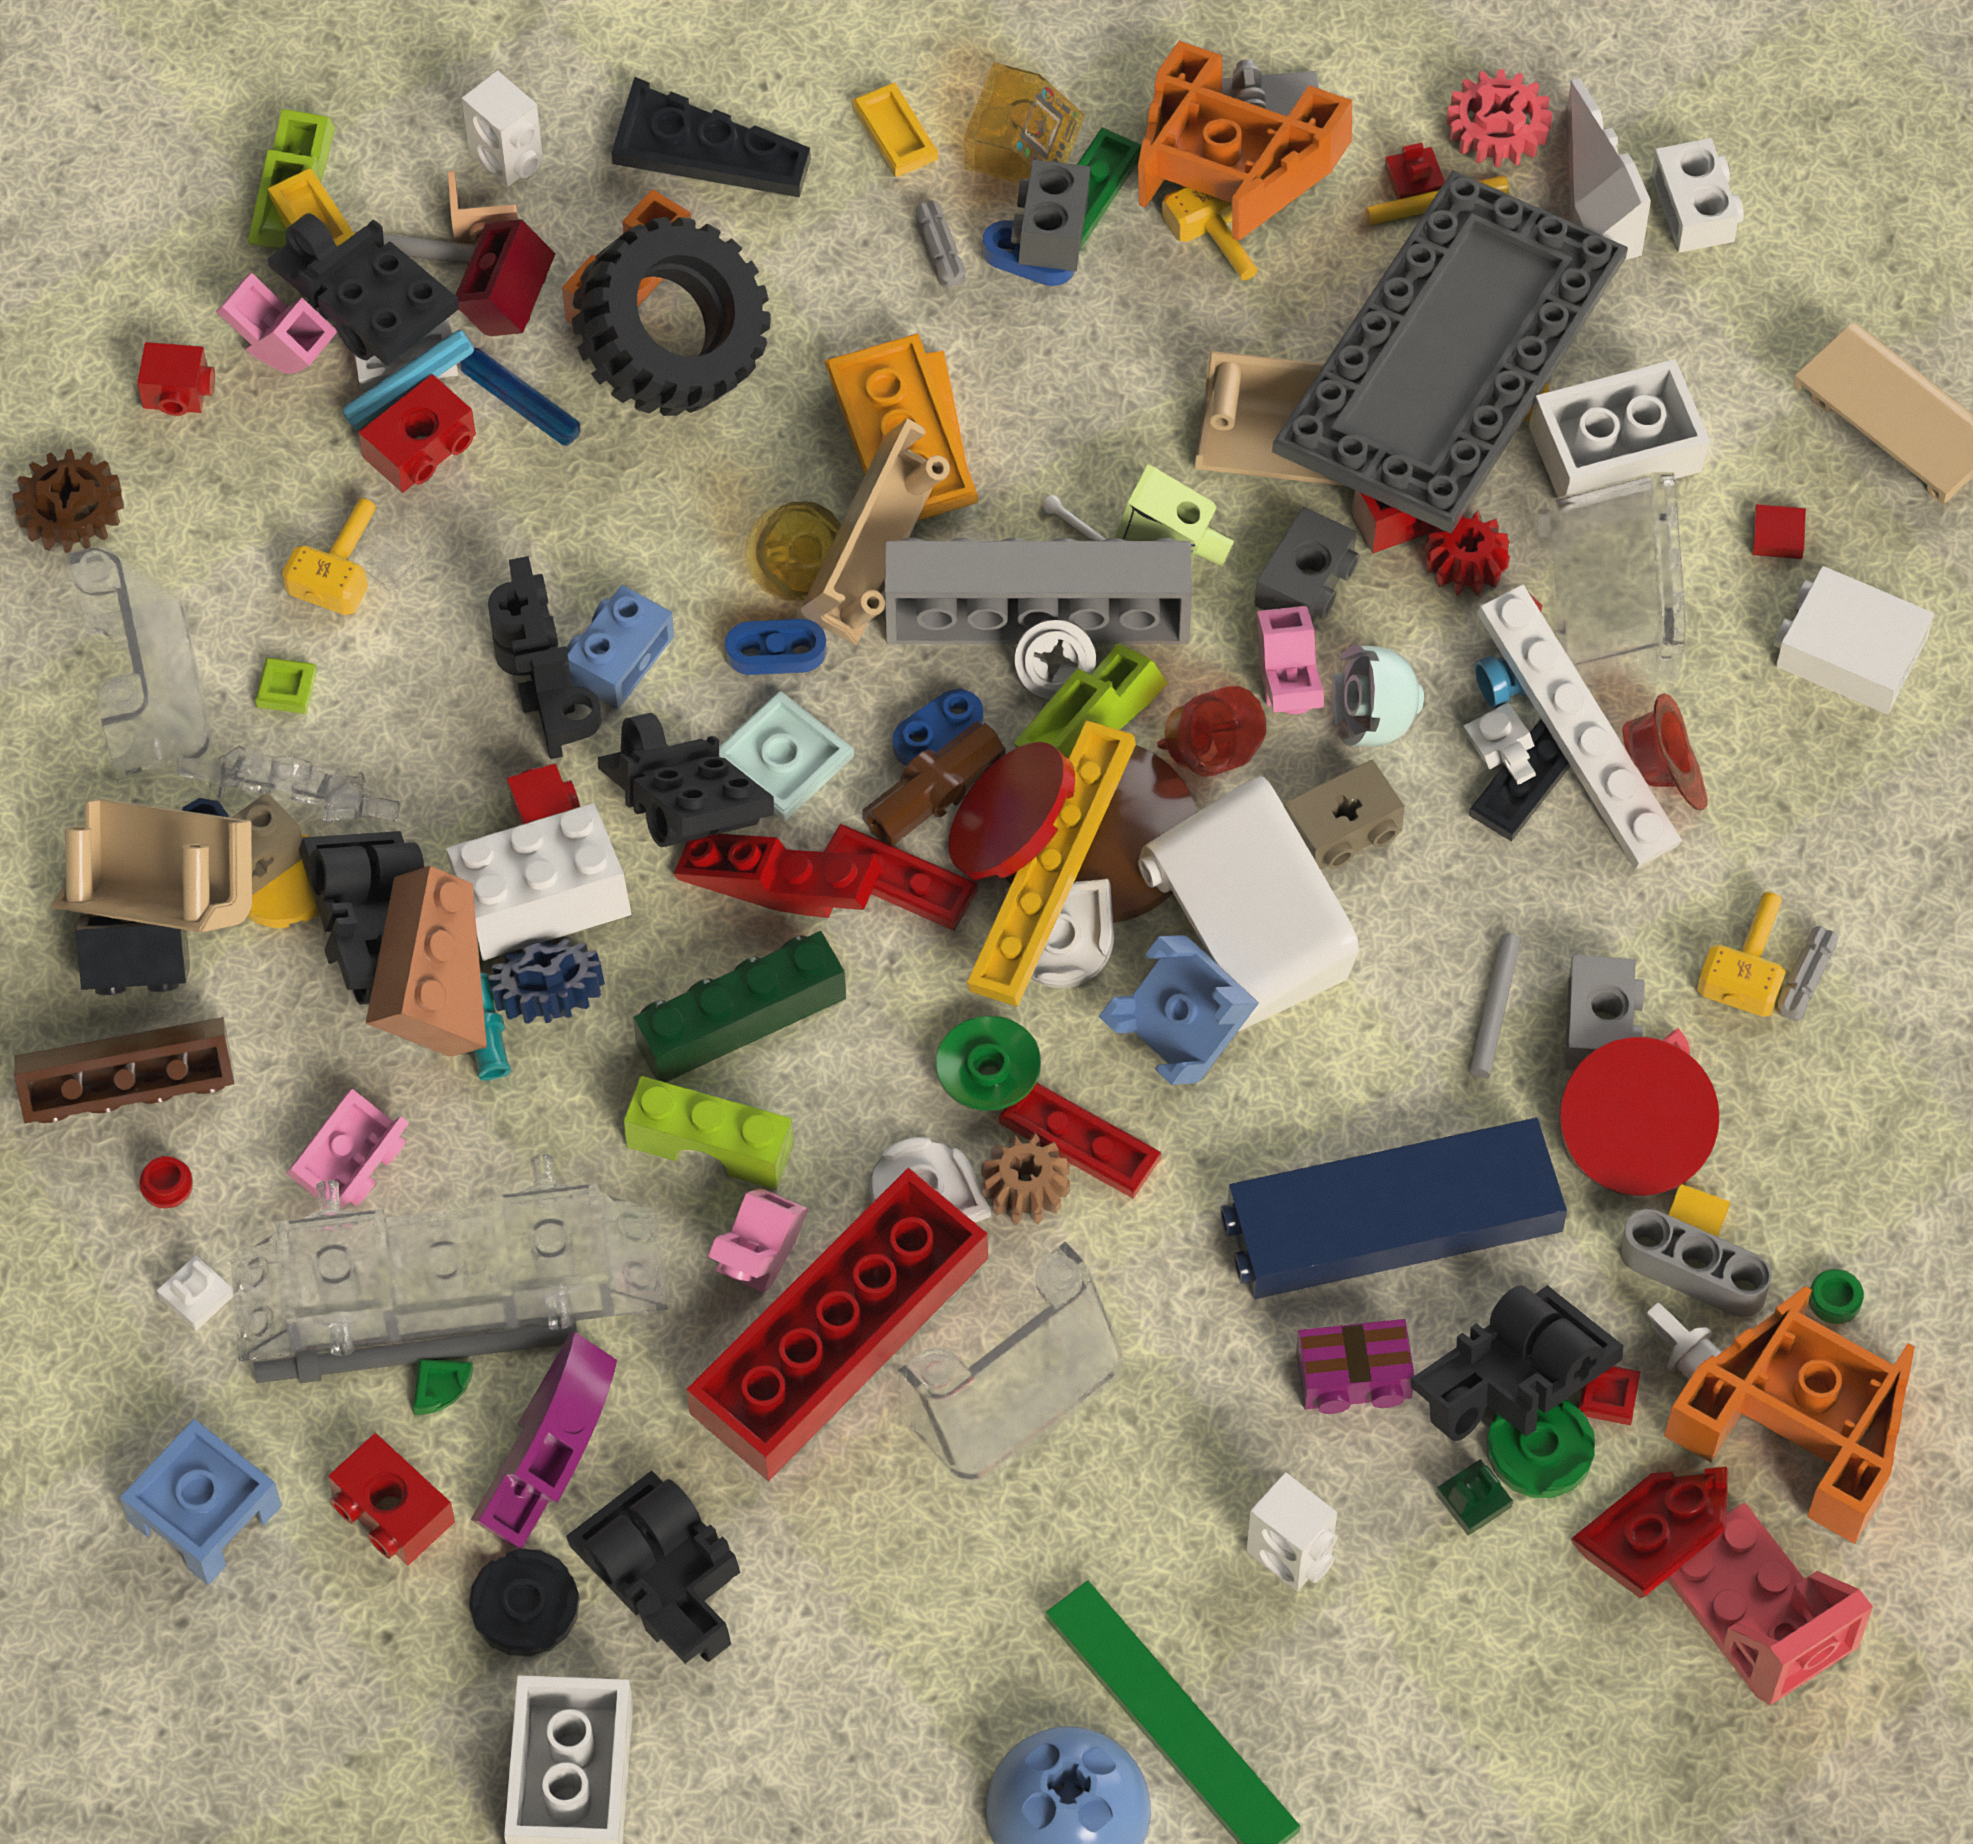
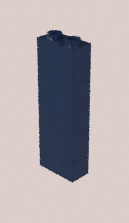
M1538 1117L1232 1183L1229 1184L1228 1202L1226 1205L1220 1206V1212L1226 1236L1236 1235L1240 1252L1234 1253V1263L1240 1284H1250L1255 1300L1560 1233L1564 1229L1567 1208Z

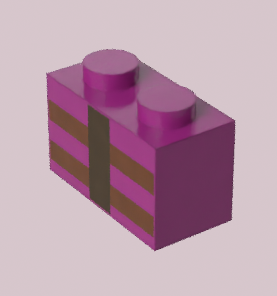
M1406 1319L1298 1330L1296 1354L1305 1410L1318 1408L1321 1413L1336 1414L1349 1409L1350 1405L1372 1403L1377 1408H1391L1403 1403L1404 1399L1412 1398L1411 1378L1415 1375Z

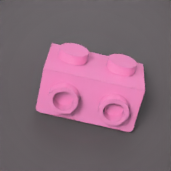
M350 1089L299 1154L286 1174L336 1212L350 1202L354 1206H358L376 1183L369 1176L380 1161L387 1166L405 1145L406 1141L400 1135L409 1122L401 1116L392 1121L355 1090Z

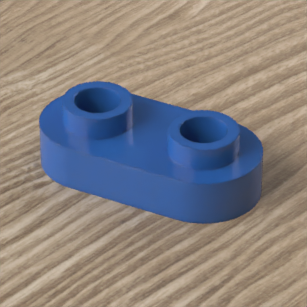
M998 221L986 228L983 234L982 254L991 266L1047 286L1064 284L1073 277L1075 271L1019 264L1020 244L1011 243L1013 221Z
M807 619L742 622L734 626L726 636V659L735 671L745 675L809 672L819 667L826 657V635L817 623ZM798 646H806L810 651L797 654L793 649ZM748 648H755L759 653L756 656H746L743 654V651Z
M953 689L944 692L902 721L896 727L893 734V751L898 761L907 766L910 761L923 751L933 750L936 753L974 722L978 721L983 724L982 702L970 691ZM960 707L965 709L966 712L957 715L951 713L950 710ZM915 735H922L926 737V740L914 742L910 738Z

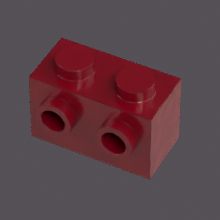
M523 219L485 223L455 294L458 297L459 310L484 335L501 336L523 333L530 320L542 286L547 279V274L556 253Z

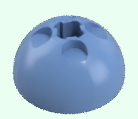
M1062 1726L1045 1729L1028 1736L1016 1744L1003 1757L989 1783L985 1814L989 1834L994 1844H1143L1150 1825L1151 1800L1148 1785L1140 1767L1129 1752L1119 1743L1091 1729ZM1059 1785H1063V1787L1058 1789L1055 1793V1788ZM1076 1786L1081 1787L1082 1790H1083V1793H1081V1791H1080L1079 1789H1077Z

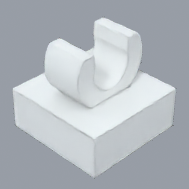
M196 1255L157 1290L158 1297L195 1331L234 1296L233 1288Z

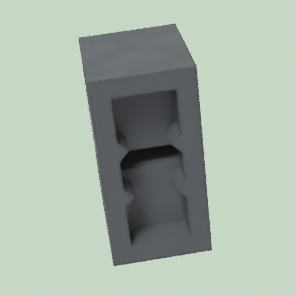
M1033 159L1030 179L1021 178L1019 184L1017 207L1025 208L1024 215L1015 214L1012 227L1011 243L1020 244L1019 264L1077 271L1088 202L1090 166Z

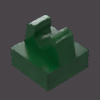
M1481 1459L1439 1485L1436 1489L1437 1497L1468 1536L1512 1508L1513 1499Z

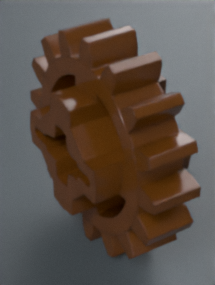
M67 449L62 460H57L51 452L47 454V465L42 467L37 463H30L29 467L32 477H18L17 482L20 492L13 493V501L19 527H25L28 539L31 542L41 537L44 549L48 551L54 547L56 542L62 543L65 553L71 552L73 543L80 542L81 546L88 550L91 548L89 538L94 535L104 541L108 538L106 524L111 526L119 525L120 520L117 510L124 509L122 489L118 475L111 474L109 463L106 460L95 465L93 453L87 452L81 460L75 459L73 450Z

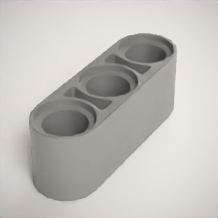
M1638 1210L1631 1214L1626 1221L1620 1254L1625 1265L1633 1271L1735 1316H1752L1758 1313L1764 1306L1772 1274L1768 1263L1759 1255L1657 1210ZM1638 1237H1648L1658 1245L1654 1247L1641 1246L1635 1239ZM1698 1259L1705 1263L1707 1267L1703 1269L1691 1268L1685 1264L1684 1260ZM1738 1280L1749 1281L1756 1289L1752 1291L1740 1290L1733 1282Z

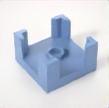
M1187 935L1159 936L1145 955L1148 959L1159 960L1132 996H1115L1098 1017L1116 1033H1136L1168 1063L1158 1064L1155 1070L1171 1085L1197 1083L1211 1068L1258 1006L1259 1002Z
M195 1419L186 1426L119 1497L127 1521L147 1537L151 1534V1528L183 1554L188 1570L207 1585L226 1567L222 1552L223 1548L257 1513L260 1523L265 1525L282 1506L276 1483Z

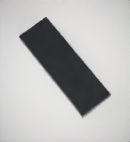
M1542 719L1530 731L1534 747L1526 750L1530 757L1527 761L1535 771L1536 776L1517 785L1504 765L1469 811L1470 817L1511 842L1570 768L1569 762Z

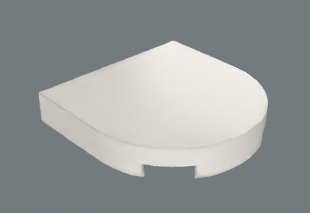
M1108 879L1073 883L1031 976L1039 981L1037 983L1052 988H1072L1088 982L1103 969L1110 957L1114 942L1111 885ZM1006 888V889H1005V890H1006V895H1007V893H1008V891H1009L1010 888Z
M913 1137L895 1143L885 1150L872 1172L873 1175H871L869 1182L872 1203L909 1167L972 1221L977 1222L991 1217L990 1208L966 1156L956 1148L954 1149L945 1144L931 1141V1138Z

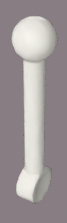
M1048 495L1042 501V508L1045 513L1058 515L1090 540L1103 541L1106 539L1062 507L1061 501L1057 496Z

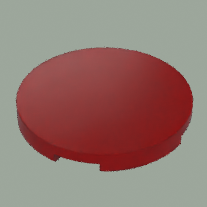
M1034 742L1010 751L991 765L969 790L953 820L948 842L949 855L953 864L968 877L977 881L980 878L998 875L1001 879L1005 878L1031 862L1057 833L1058 828L1053 823L1058 817L1065 799L1074 796L1075 770L1069 758L1051 744Z
M1629 1037L1615 1040L1599 1047L1586 1056L1575 1068L1567 1081L1560 1100L1559 1128L1569 1157L1576 1167L1592 1181L1621 1195L1652 1196L1672 1190L1685 1183L1707 1161L1718 1135L1719 1104L1715 1089L1707 1073L1686 1051L1656 1038Z

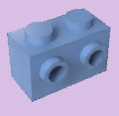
M621 585L611 599L605 598L600 602L594 612L592 623L583 635H575L566 647L571 683L576 687L591 690L599 700L618 710L674 638L672 612Z

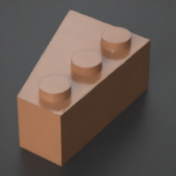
M432 866L394 877L365 1024L446 1056H457L487 1047L473 883Z

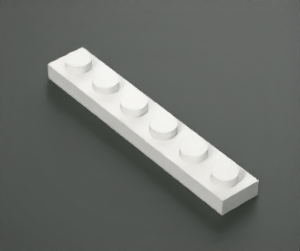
M1521 585L1480 606L1477 615L1635 869L1679 846L1682 839L1525 586Z

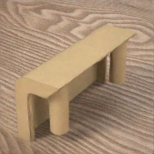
M1854 322L1847 326L1795 374L1793 384L1795 389L1799 391L1802 387H1805L1813 393L1811 397L1816 405L1825 412L1833 409L1928 484V493L1938 500L1939 503L1945 504L1973 478V413L1858 323Z
M1209 351L1205 400L1195 469L1345 486L1272 453L1273 441L1324 364Z
M908 418L884 436L801 607V612L806 618L854 645L858 644L868 621L880 614L885 608V599L882 592L885 588L886 541H900L909 538L932 488L945 479L950 472L949 463L944 457L936 455L926 460L907 449L923 437L926 432L924 427Z
M106 799L85 801L86 827L73 826L65 828L66 883L50 908L196 932L238 925L247 918L252 905L251 821Z

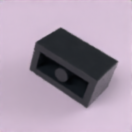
M92 914L80 915L75 934L81 990L95 989V993L99 995H115L125 992L127 990L126 987L147 986V989L152 992H166L179 987V984L187 982L190 971L187 930Z

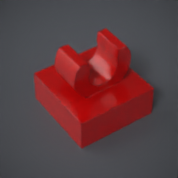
M1422 142L1403 146L1401 154L1387 156L1385 159V168L1397 200L1440 190L1445 183L1433 148H1424Z

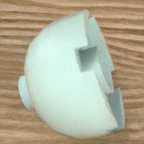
M1351 645L1343 652L1340 660H1349L1345 667L1344 674L1335 673L1332 683L1331 706L1335 724L1337 726L1345 717L1349 738L1342 740L1345 745L1367 747L1388 745L1398 740L1408 731L1416 718V714L1422 710L1424 703L1423 688L1418 684L1415 672L1409 662L1394 650L1376 646ZM1353 716H1370V729L1356 722Z

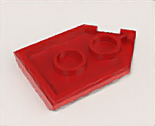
M1727 1466L1705 1468L1704 1474L1674 1477L1673 1471L1651 1473L1571 1538L1572 1543L1588 1561L1634 1595L1643 1598L1726 1530Z

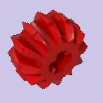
M1479 510L1472 515V518L1465 519L1462 516L1452 533L1435 527L1434 533H1430L1429 537H1427L1425 546L1428 572L1437 573L1436 581L1438 587L1450 584L1451 581L1454 582V591L1457 596L1464 590V586H1470L1477 596L1483 591L1484 584L1496 588L1500 582L1501 573H1505L1509 567L1510 555H1508L1510 541L1508 534L1499 532L1497 519L1483 523Z

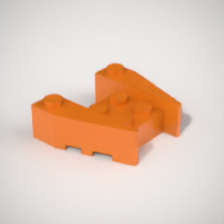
M1179 40L1158 69L1155 79L1153 102L1150 103L1146 135L1142 142L1138 161L1139 206L1146 208L1164 180L1177 183L1232 203V239L1239 241L1332 172L1352 142V100L1308 85L1288 116L1222 94V55Z
M1804 1286L1777 1306L1771 1316L1752 1330L1750 1328L1745 1330L1734 1339L1731 1346L1716 1357L1712 1355L1697 1367L1671 1408L1664 1437L1711 1463L1742 1414L1831 1463V1466L1816 1488L1807 1517L1856 1544L1880 1505L1892 1472L1894 1451L1900 1429L1903 1403L1915 1346L1907 1343L1895 1364L1889 1363L1806 1317L1804 1314L1812 1290Z

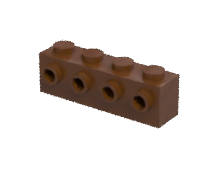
M224 1017L15 1055L14 1077L24 1124L37 1121L39 1123H53L63 1120L69 1115L86 1112L106 1113L116 1110L123 1105L139 1102L146 1104L160 1103L177 1095L193 1092L208 1094L217 1092L225 1086L235 1085L234 1068Z

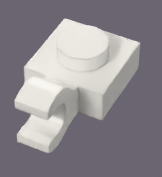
M1509 702L1464 725L1469 740L1489 770L1503 763L1517 785L1536 776L1535 771L1527 761L1530 757L1526 750L1534 747L1530 732Z

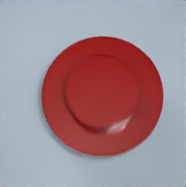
M162 1156L153 1159L147 1164L140 1175L139 1186L143 1198L152 1206L163 1209L173 1208L182 1204L190 1196L193 1189V1177L189 1167L184 1162L173 1157Z

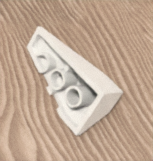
M1580 78L1571 80L1567 104L1570 222L1627 246L1626 259L1642 256L1651 203L1649 195L1628 153L1618 154L1616 147L1618 145V137L1612 128L1603 130L1600 108Z

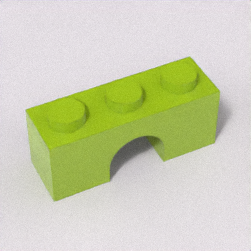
M641 1076L624 1119L627 1148L676 1162L681 1150L703 1152L719 1160L726 1167L727 1176L776 1190L779 1187L794 1146L792 1118L644 1076Z

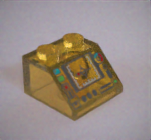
M993 62L964 135V169L1020 184L1021 178L1030 179L1033 159L1067 164L1084 122L1085 114L1040 74Z

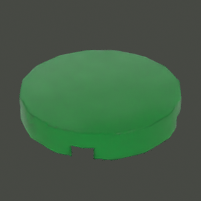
M1566 1399L1545 1414L1538 1409L1536 1432L1534 1431L1528 1436H1524L1520 1430L1513 1427L1499 1414L1494 1416L1487 1436L1488 1460L1496 1476L1511 1490L1532 1498H1555L1574 1490L1587 1477L1595 1456V1435L1586 1415Z

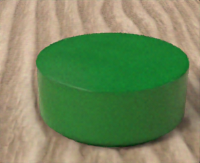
M1826 1270L1817 1275L1811 1284L1810 1289L1812 1292L1809 1298V1305L1813 1313L1821 1320L1831 1324H1843L1854 1319L1859 1313L1864 1299L1863 1287L1853 1274L1845 1270Z

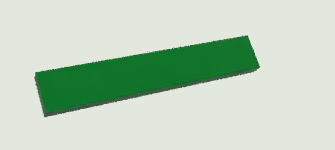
M1089 1580L1045 1612V1619L1238 1844H1285L1300 1832V1824Z

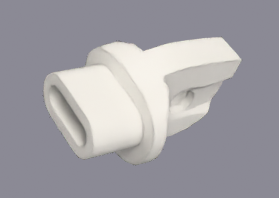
M1659 1302L1647 1312V1317L1651 1320L1653 1331L1672 1349L1667 1364V1369L1671 1372L1679 1369L1690 1379L1701 1363L1712 1355L1716 1357L1721 1353L1709 1340L1712 1335L1709 1328H1696L1688 1332Z

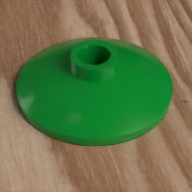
M980 1016L966 1020L948 1032L937 1051L936 1071L939 1082L945 1092L959 1104L976 1110H999L1018 1103L1031 1092L1040 1075L1041 1055L1036 1040L1022 1025L1004 1017ZM986 1066H993L999 1071L993 1075L979 1073Z

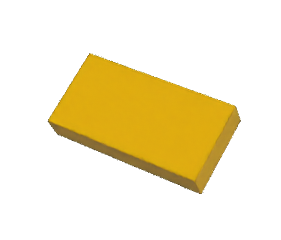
M895 82L852 99V108L895 177L938 160V150Z

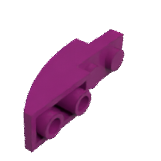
M570 1332L517 1425L522 1427L523 1430L471 1518L473 1522L514 1548H523L548 1502L558 1503L588 1445L605 1404L613 1380L617 1359L578 1333Z

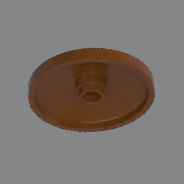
M1138 745L1135 746L1074 881L1109 880L1111 885L1113 923L1143 915L1162 904L1173 894L1172 890L1163 893L1156 886L1153 888L1149 887L1141 875L1138 860L1140 859L1142 848L1146 844L1197 813L1194 800L1182 778L1167 762L1156 754ZM1017 872L1006 877L1010 884H1012Z

